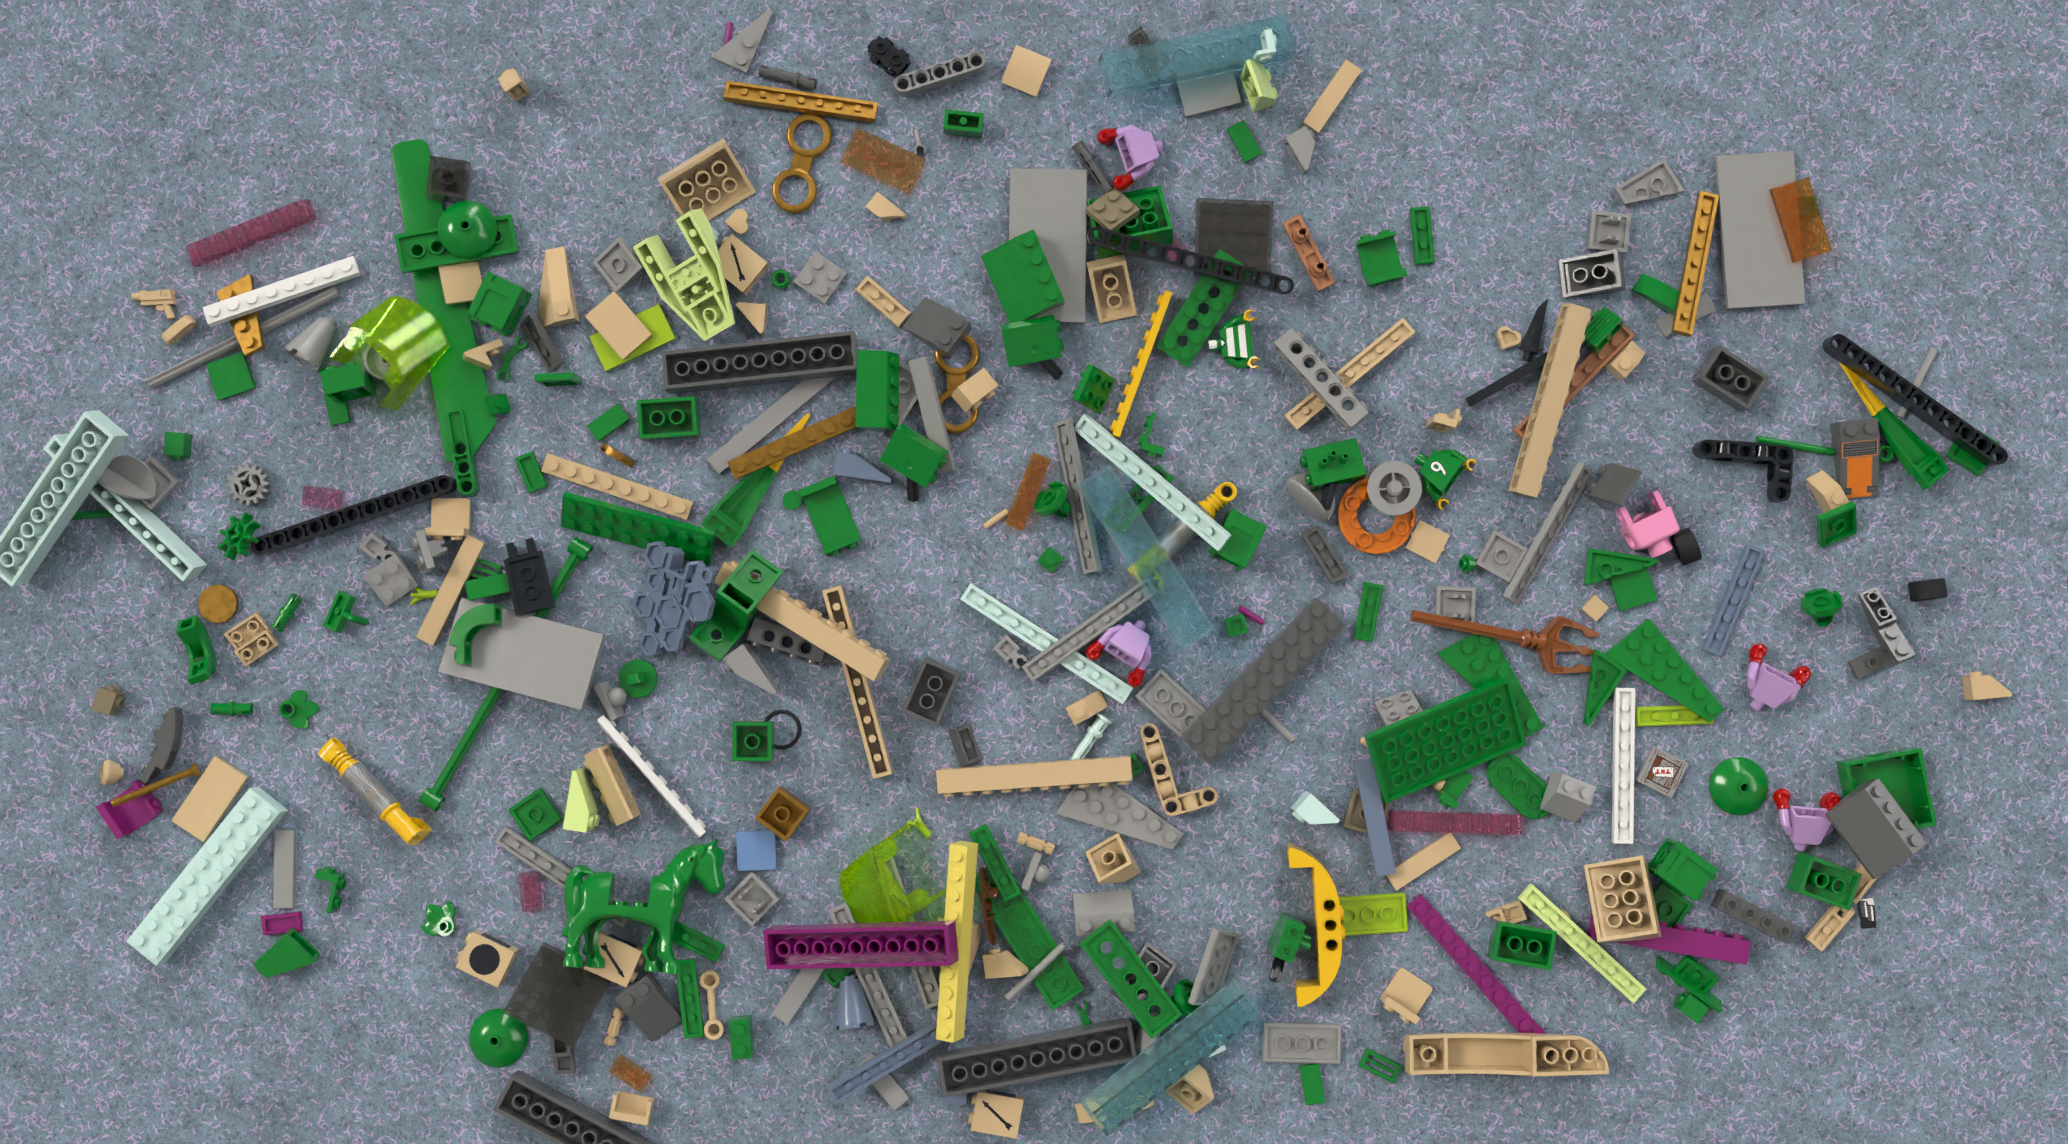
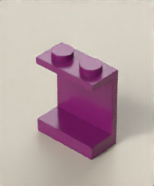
M135 780L131 782L133 786L115 798L147 786L149 783ZM151 792L116 807L112 806V800L102 802L96 806V809L116 839L127 837L163 812L161 801L154 797Z

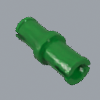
M290 594L289 599L284 607L279 609L280 613L271 625L273 629L278 627L277 631L283 632L290 618L295 616L294 612L303 600L300 596L296 598L297 594Z
M235 701L211 703L210 712L211 715H228L229 717L253 715V707H251L253 703H236Z

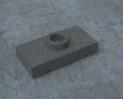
M1878 647L1848 661V664L1855 679H1860L1893 664V661L1888 651H1883L1882 647Z

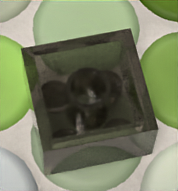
M430 156L426 188L427 200L447 203L468 201L472 170L471 161Z

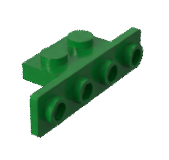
M1660 955L1656 957V967L1660 973L1668 975L1678 986H1683L1692 996L1702 1000L1709 1009H1714L1718 1013L1722 1011L1721 1000L1709 992L1719 981V977L1690 955H1685L1675 966Z

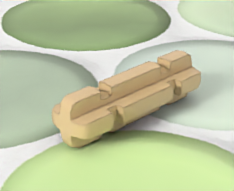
M1024 832L1019 833L1018 843L1023 845L1025 843L1028 847L1039 851L1044 850L1048 854L1053 853L1054 843L1049 841L1046 843L1045 840L1032 835L1029 837Z
M622 1008L614 1009V1018H611L607 1030L608 1036L606 1035L604 1039V1044L608 1046H614L617 1038L615 1037L618 1036L623 1022L621 1018L625 1016Z

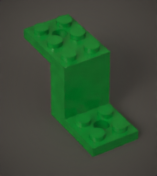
M751 549L716 591V603L711 620L702 621L689 637V641L720 663L753 623L759 603L783 575V571ZM757 572L761 575V578L753 580L750 574ZM713 632H719L722 635V638L719 640H714L711 637V634Z

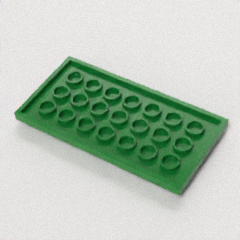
M1507 676L1364 735L1381 796L1386 804L1526 745L1511 682Z

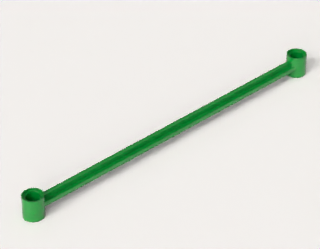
M578 537L573 538L570 542L567 552L571 554L551 586L554 603L579 561H586L589 557L587 556L589 551L592 552L593 546ZM551 609L538 611L534 616L546 619ZM492 686L432 789L428 787L424 790L419 798V803L434 812L440 809L441 802L445 801L442 793L504 689Z

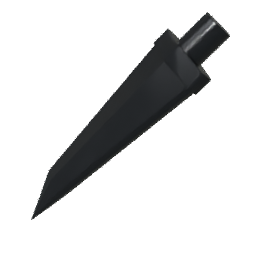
M1548 299L1537 308L1522 344H1520L1519 349L1524 351L1523 361L1530 362L1531 355L1539 353Z

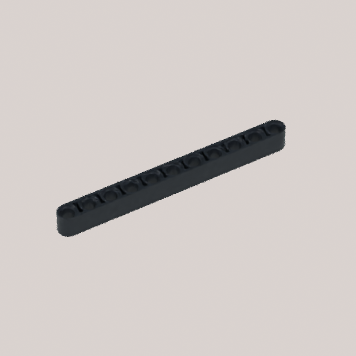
M1093 227L1087 234V240L1093 246L1267 292L1285 295L1289 294L1294 288L1293 280L1286 276L1105 228ZM1094 231H1098L1101 234V240L1098 242L1091 239V233ZM1112 236H1117L1120 239L1119 246L1114 247L1110 244ZM1131 241L1138 243V251L1133 252L1129 249ZM1150 246H1154L1158 250L1155 257L1148 254ZM1168 251L1175 252V261L1171 262L1167 259ZM1187 256H1192L1195 259L1194 266L1190 267L1186 264L1185 259ZM1206 261H1211L1214 265L1211 272L1206 271L1204 268ZM1225 266L1232 268V275L1230 277L1225 276L1223 273ZM1244 271L1250 272L1251 279L1249 281L1242 279ZM1262 276L1269 278L1270 283L1268 286L1261 284ZM1282 280L1288 283L1286 291H1282L1279 287Z
M1835 334L1824 340L1823 349L1827 354L1984 465L1992 467L2007 461L2008 454L2004 448L1846 336ZM1833 340L1837 342V348L1833 346ZM1849 351L1852 352L1853 359L1849 357ZM1865 363L1869 365V371L1865 369ZM1881 374L1884 375V377H1885V382H1883V381L1881 380V378H1880V375H1881ZM1897 385L1901 388L1900 393L1896 389ZM1913 396H1914V397L1916 398V400H1917V403H1916V404L1913 403V400H1912ZM1929 408L1933 411L1932 416L1928 412ZM1945 419H1946V420L1948 421V423H1949L1948 427H1947V426L1945 425V423H1944V420H1945ZM1961 430L1964 432V438L1961 437ZM1977 442L1980 443V450L1976 446ZM1993 453L1996 455V461L1993 459Z
M440 475L256 537L259 539V542H251V550L255 554L270 555L430 501L433 498L450 494L456 490L457 483L453 477ZM448 479L449 487L444 489L443 482ZM427 486L431 487V493L429 495L425 494V488ZM409 492H412L413 498L408 502L406 496ZM393 498L394 505L390 508L388 502ZM374 504L376 511L371 514L370 507ZM356 510L358 516L353 520L352 513ZM335 517L339 518V524L337 526H335L333 523ZM317 523H320L321 529L319 532H316L315 526L317 525ZM301 529L303 534L301 538H298L297 532ZM283 536L284 542L280 545L279 537ZM262 542H265L266 547L262 551L260 546Z

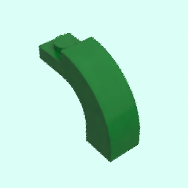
M497 604L479 605L465 612L457 620L449 639V645L456 647L454 658L457 665L464 667L472 666L473 639L483 628L502 626V606Z
M198 615L179 620L176 634L184 643L190 659L187 680L191 685L210 679L211 673L216 672L217 668L216 655L208 631Z

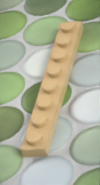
M1404 318L1399 320L1336 372L1343 380L1342 384L1346 388L1351 387L1415 334V330ZM1334 389L1330 391V394L1332 396H1339L1340 392ZM1312 392L1286 413L1284 417L1298 431L1326 406Z
M549 453L546 455L541 470L542 472L688 520L694 504L692 501Z

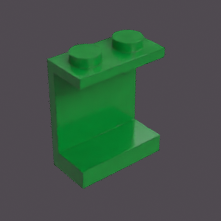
M1383 230L1378 232L1379 235L1372 237L1371 234L1361 236L1360 240L1356 242L1367 288L1401 280L1407 276L1406 268L1402 269L1394 240V237L1397 235L1396 231Z

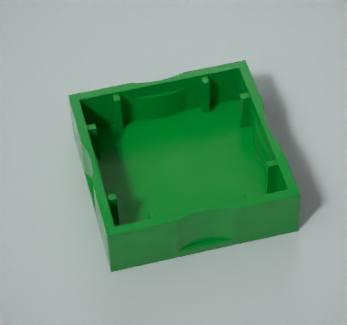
M1909 747L1836 761L1843 798L1864 781L1879 778L1916 829L1937 825L1932 798L1927 787V773L1922 748Z

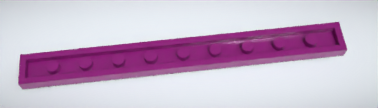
M1419 894L1406 906L1518 1033L1546 1034L1422 894Z

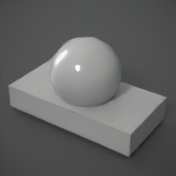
M608 681L594 686V690L610 720L613 721L623 717L625 713L621 705L626 701V692L622 688H611Z
M1038 850L1034 851L1021 885L1022 889L1027 891L1032 880L1037 883H1044L1050 877V869L1044 864H1039L1042 852Z

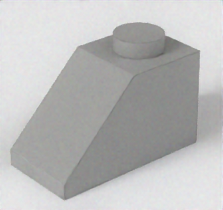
M1306 126L1287 136L1284 140L1285 146L1302 174H1305L1309 169L1315 146V136Z

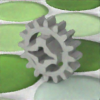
M246 463L245 467L238 465V471L232 470L234 476H228L231 483H228L227 486L232 488L228 493L235 494L233 500H239V504L245 505L247 503V505L253 506V503L260 504V498L267 499L264 494L265 492H271L267 489V486L272 485V483L267 482L270 475H264L265 469H259V465L254 464L252 466V464Z

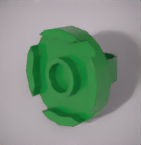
M1054 481L1048 484L1050 488L1045 492L1043 490L1039 492L1034 502L1035 511L1043 517L1054 513L1059 517L1067 518L1072 509L1070 504L1065 501L1067 488L1060 481Z
M1825 588L1808 591L1805 593L1806 597H1801L1800 599L1802 611L1812 616L1815 623L1821 627L1828 626L1833 621V615L1839 612L1843 606L1841 595L1837 591H1834V593L1827 592ZM1818 617H1826L1823 620H1818Z
M645 660L627 662L619 673L620 687L628 696L634 698H642L651 694L658 683V674L655 667Z
M1183 979L1175 984L1174 996H1171L1170 999L1185 1018L1194 1019L1200 1016L1198 1013L1202 1012L1203 1006L1188 1003L1194 983L1189 979Z

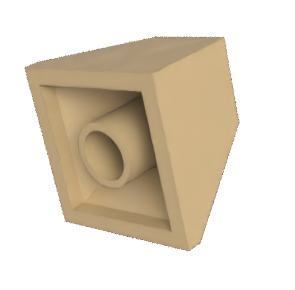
M1119 833L1085 852L1099 884L1125 882L1141 873L1132 853Z
M1192 1058L1181 1066L1163 1089L1191 1114H1195L1214 1099L1207 1071Z

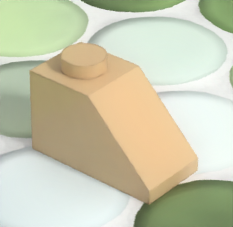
M514 68L505 70L501 77L498 78L504 91L515 102L531 92Z
M1630 340L1605 368L1617 380H1621L1639 364L1646 352L1633 340Z
M1823 470L1805 479L1824 513L1849 503L1841 486Z
M1982 671L1969 672V676H1962L1965 700L2012 696V692L1991 675H1982Z
M1097 690L1065 708L1074 725L1107 708L1108 705L1100 690Z
M1000 948L989 949L988 953L982 955L986 979L1016 977L1029 972L1028 967L1008 950L1000 951Z

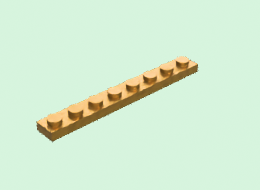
M734 81L726 82L723 95L724 101L871 123L876 122L878 102Z
M1700 191L1697 195L1671 333L1686 337L1693 335L1719 195Z
M856 406L727 461L734 479L742 478L857 428L855 427Z

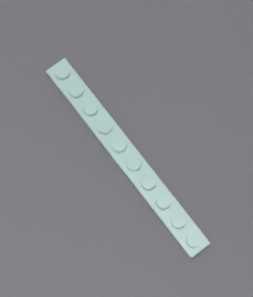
M1083 414L1074 427V430L1217 551L1224 547L1232 536L1228 531L1088 414Z
M971 583L960 599L1041 652L1058 641L1057 638ZM1077 651L1060 663L1121 704L1125 702L1133 689Z

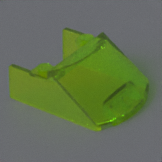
M391 296L350 324V331L330 354L329 358L345 364L351 360L365 343L371 346L391 365L384 377L385 383L391 390L381 401L380 405L398 410L447 350L450 343L446 339L440 322L426 308L409 299Z
M904 825L875 846H872L840 872L842 895L852 915L859 923L908 922L946 896L947 887L933 897L924 889H915L906 895L886 865V862L893 858L898 851L895 841L912 830L911 825Z

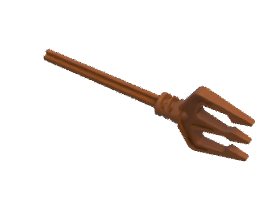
M1412 610V613H1410V621L1516 642L1519 643L1521 648L1526 646L1528 649L1533 648L1537 651L1543 670L1552 674L1590 672L1589 667L1579 663L1573 668L1557 666L1555 664L1556 652H1577L1580 655L1593 653V650L1586 646H1575L1561 640L1559 634L1563 626L1580 630L1584 637L1600 636L1599 633L1563 616H1555L1541 632L1536 633L1534 630L1529 632L1525 628L1522 631H1515Z

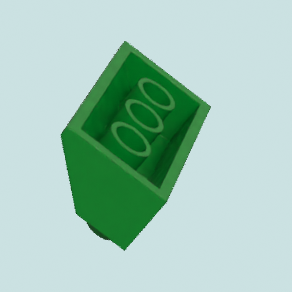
M857 350L855 427L875 432L895 431L898 427L899 354L889 351Z

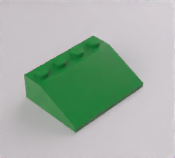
M1161 185L1122 193L1140 209V214L1116 232L1165 245L1174 243L1173 227ZM1099 198L1087 200L1086 206L1088 207ZM1089 216L1091 229L1093 227H1101ZM1098 231L1092 232L1094 241H1100L1101 234ZM1112 236L1110 244L1117 247L1120 244V239L1117 236ZM1131 241L1129 249L1133 252L1138 251V243ZM1095 246L1098 259L1123 254Z
M1034 229L1007 241L981 256L1009 323L1029 320L1064 305V297Z

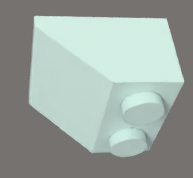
M1307 791L1290 807L1294 811L1292 815L1301 823L1306 821L1308 824H1329L1340 821Z

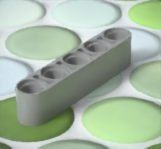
M972 52L902 74L895 79L896 92L898 95L906 97L979 74L985 69V57L980 52ZM974 60H980L982 62L979 66H973L971 64ZM957 65L963 67V70L960 72H955L953 69ZM938 71L945 73L942 78L935 76ZM925 77L927 81L920 84L917 82V79ZM907 83L908 87L902 90L899 88V85Z

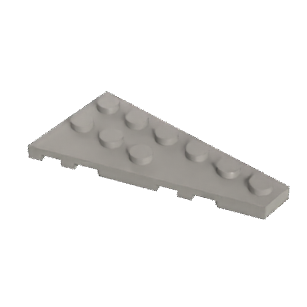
M1109 782L1108 786H1098V783H1090V787H1078V784H1075L1055 812L1065 817L1172 850L1184 834L1113 782Z

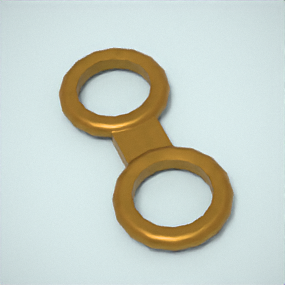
M810 113L799 115L791 121L787 129L786 139L789 148L794 152L790 169L782 171L775 178L772 184V197L776 205L788 213L806 211L813 205L817 197V186L814 178L810 175L813 159L822 155L828 149L832 137L829 124L821 116ZM805 122L819 124L824 132L822 143L812 150L800 148L794 139L797 127ZM800 177L808 183L809 194L805 201L798 205H790L781 199L780 187L787 178Z
M967 335L964 341L970 346L972 356L969 363L962 368L948 366L942 359V355L934 351L936 364L941 371L947 374V390L938 396L941 407L945 400L952 397L951 395L956 388L966 381V374L971 372L978 364L980 356L979 346L970 335ZM979 408L975 411L971 409L970 417L961 425L955 426L945 422L947 432L957 434L972 428L977 421Z

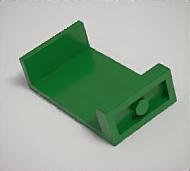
M835 476L798 490L819 537L824 555L833 557L840 554V550L847 547L850 550L859 546L858 542L862 540Z

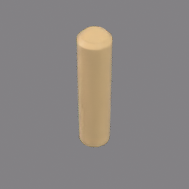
M1004 509L983 524L984 528H990L1009 515L1008 510Z

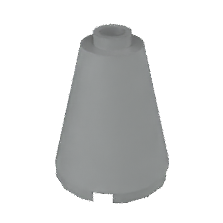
M326 316L324 319L319 317L288 343L284 351H288L287 354L302 365H312L311 370L317 372L323 363L336 331L335 322Z

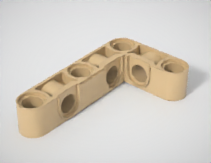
M1152 723L1143 724L1140 729V735L1163 811L1169 816H1175L1214 804L1218 799V794L1210 786L1194 789L1183 794L1177 792L1159 731ZM1149 726L1153 727L1154 735L1146 737L1144 729ZM1158 764L1165 766L1163 774L1155 772V767ZM1210 790L1213 792V798L1208 801L1204 800L1203 795L1205 791ZM1173 801L1176 803V809L1171 812L1167 811L1166 804Z

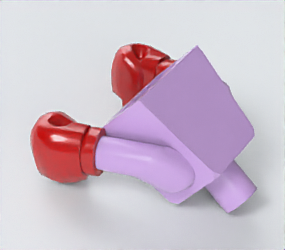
M1133 125L1118 129L1105 128L1097 134V141L1103 146H1111L1114 141L1117 143L1126 173H1128L1116 176L1113 179L1112 185L1119 191L1126 190L1135 180L1146 175L1154 166V160L1159 158L1158 152H1161L1163 149L1162 142L1160 140L1154 141L1151 132L1143 131Z
M1137 620L1134 625L1126 622L1124 625L1118 624L1108 628L1099 639L1087 647V658L1095 661L1100 658L1103 649L1134 668L1128 674L1127 683L1131 687H1139L1143 683L1146 667L1152 656L1151 645L1148 642L1150 636L1144 632L1146 624L1141 620Z
M1760 643L1752 645L1748 651L1750 665L1747 672V687L1750 691V696L1754 698L1750 705L1757 711H1760L1765 704L1772 708H1777L1779 705L1793 701L1800 688H1803L1812 674L1807 666H1798L1787 675L1762 662V659L1766 656L1767 648L1764 644Z
M1780 788L1773 793L1772 799L1777 807V811H1779L1781 826L1785 834L1795 843V849L1806 851L1808 844L1819 845L1823 838L1833 831L1834 826L1825 816V813L1840 802V797L1836 793H1825L1819 801L1821 808L1789 806L1790 792L1785 788Z

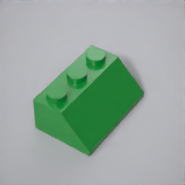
M1498 921L1490 937L1487 957L1494 961L1551 970L1557 931Z

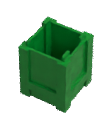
M487 271L467 313L471 315V320L475 322L480 320L478 324L485 327L489 324L492 326V330L507 337L508 334L513 335L532 294L524 288Z
M1232 509L1228 512L1221 525L1232 536L1220 551L1210 546L1208 552L1211 553L1209 557L1212 558L1215 555L1236 566L1235 571L1243 568L1245 569L1267 526Z
M1666 838L1648 864V870L1652 875L1681 896H1687L1693 901L1700 900L1704 894L1701 891L1710 879L1712 881L1715 879L1718 870L1679 841L1674 842L1670 838Z

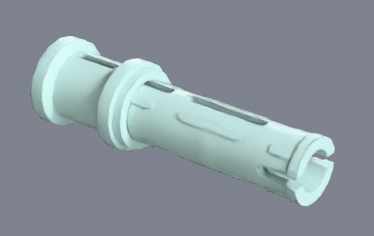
M1098 712L1093 724L1087 728L1088 733L1069 760L1084 759L1096 740L1102 738L1103 731L1112 721Z

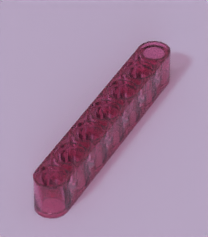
M309 199L298 200L186 246V251L192 266L199 267L202 266V263L206 262L207 264L220 259L222 255L225 257L237 252L240 248L245 249L255 245L257 241L262 242L272 238L274 234L279 235L291 230L292 227L297 228L307 224L309 220L314 221L317 217Z
M1389 810V830L1522 835L1523 814H1472V812L1453 813L1442 811L1435 813L1433 811Z

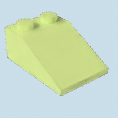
M1250 59L1246 60L1240 79L1254 113L1275 105L1278 94L1276 88L1271 86V75L1268 69L1265 70L1264 64Z
M585 768L572 770L563 829L586 833L595 829V826H598L600 815H597L598 809Z

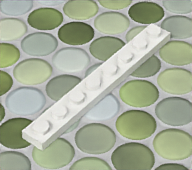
M354 256L202 308L208 325L212 327L361 276Z
M1615 688L1613 698L1612 843L1633 844L1635 688Z
M604 715L601 716L597 723L692 831L699 838L706 833L704 830L705 824L699 818L697 820L694 819L691 815L693 811L690 807L679 802L680 796L673 789L670 791L665 786L668 783L661 775L657 777L653 772L655 769L648 760L644 762L640 757L642 753L636 746L631 747L627 743L629 741L628 737L622 731L619 733L614 728L617 726L615 722L611 721L609 717L606 719Z

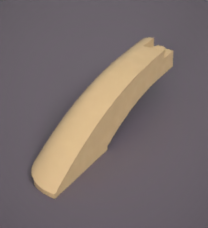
M1499 1032L1406 1034L1403 1041L1405 1072L1409 1075L1508 1074L1535 1077L1609 1074L1608 1063L1603 1052L1592 1041L1577 1035Z

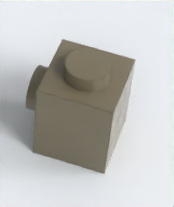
M114 685L99 687L91 709L108 716L117 715L119 709L124 706L125 693L119 691L120 688Z

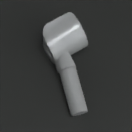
M914 129L916 139L915 154L918 155V147H923L925 154L926 148L920 140L919 130Z

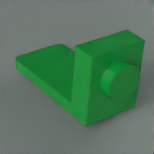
M1152 412L1151 416H1146L1144 427H1147L1145 435H1140L1137 445L1141 446L1140 451L1147 452L1146 456L1157 459L1158 456L1162 457L1165 448L1147 443L1156 413Z
M1463 771L1447 778L1442 789L1435 794V797L1439 799L1438 803L1445 809L1450 807L1455 810L1459 805L1456 800L1471 782L1473 776L1467 771Z
M324 866V868L316 870L314 877L333 882L326 913H333L340 908L342 902L340 893L346 886L345 873L338 872L335 867Z

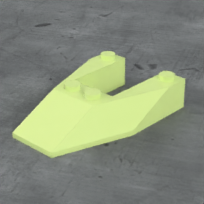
M702 208L691 210L676 219L678 226L695 254L678 266L674 264L659 235L646 238L635 245L633 249L662 300L704 341H707L734 325L735 320L712 227Z

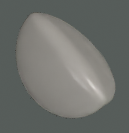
M122 455L114 458L101 475L103 484L120 496L134 500H150L156 496L157 485L152 471L143 461L136 457Z
M1305 473L1289 478L1286 481V486L1295 501L1318 521L1327 522L1334 512L1335 498H1333L1331 509L1325 510L1320 503L1324 489L1311 491L1310 486L1306 485L1305 475L1307 474Z

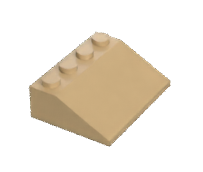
M724 138L658 177L659 183L681 216L691 210L702 208L708 221L756 192Z
M1643 855L1584 865L1598 943L1662 937L1648 864Z

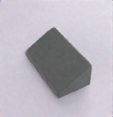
M970 723L948 731L960 767L982 760Z

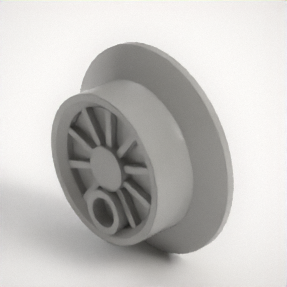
M1389 461L1379 465L1371 473L1367 483V493L1372 505L1380 512L1393 516L1402 515L1417 505L1422 493V484L1419 475L1411 466L1400 461Z

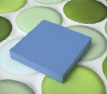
M771 830L736 832L737 871L777 869L775 833Z

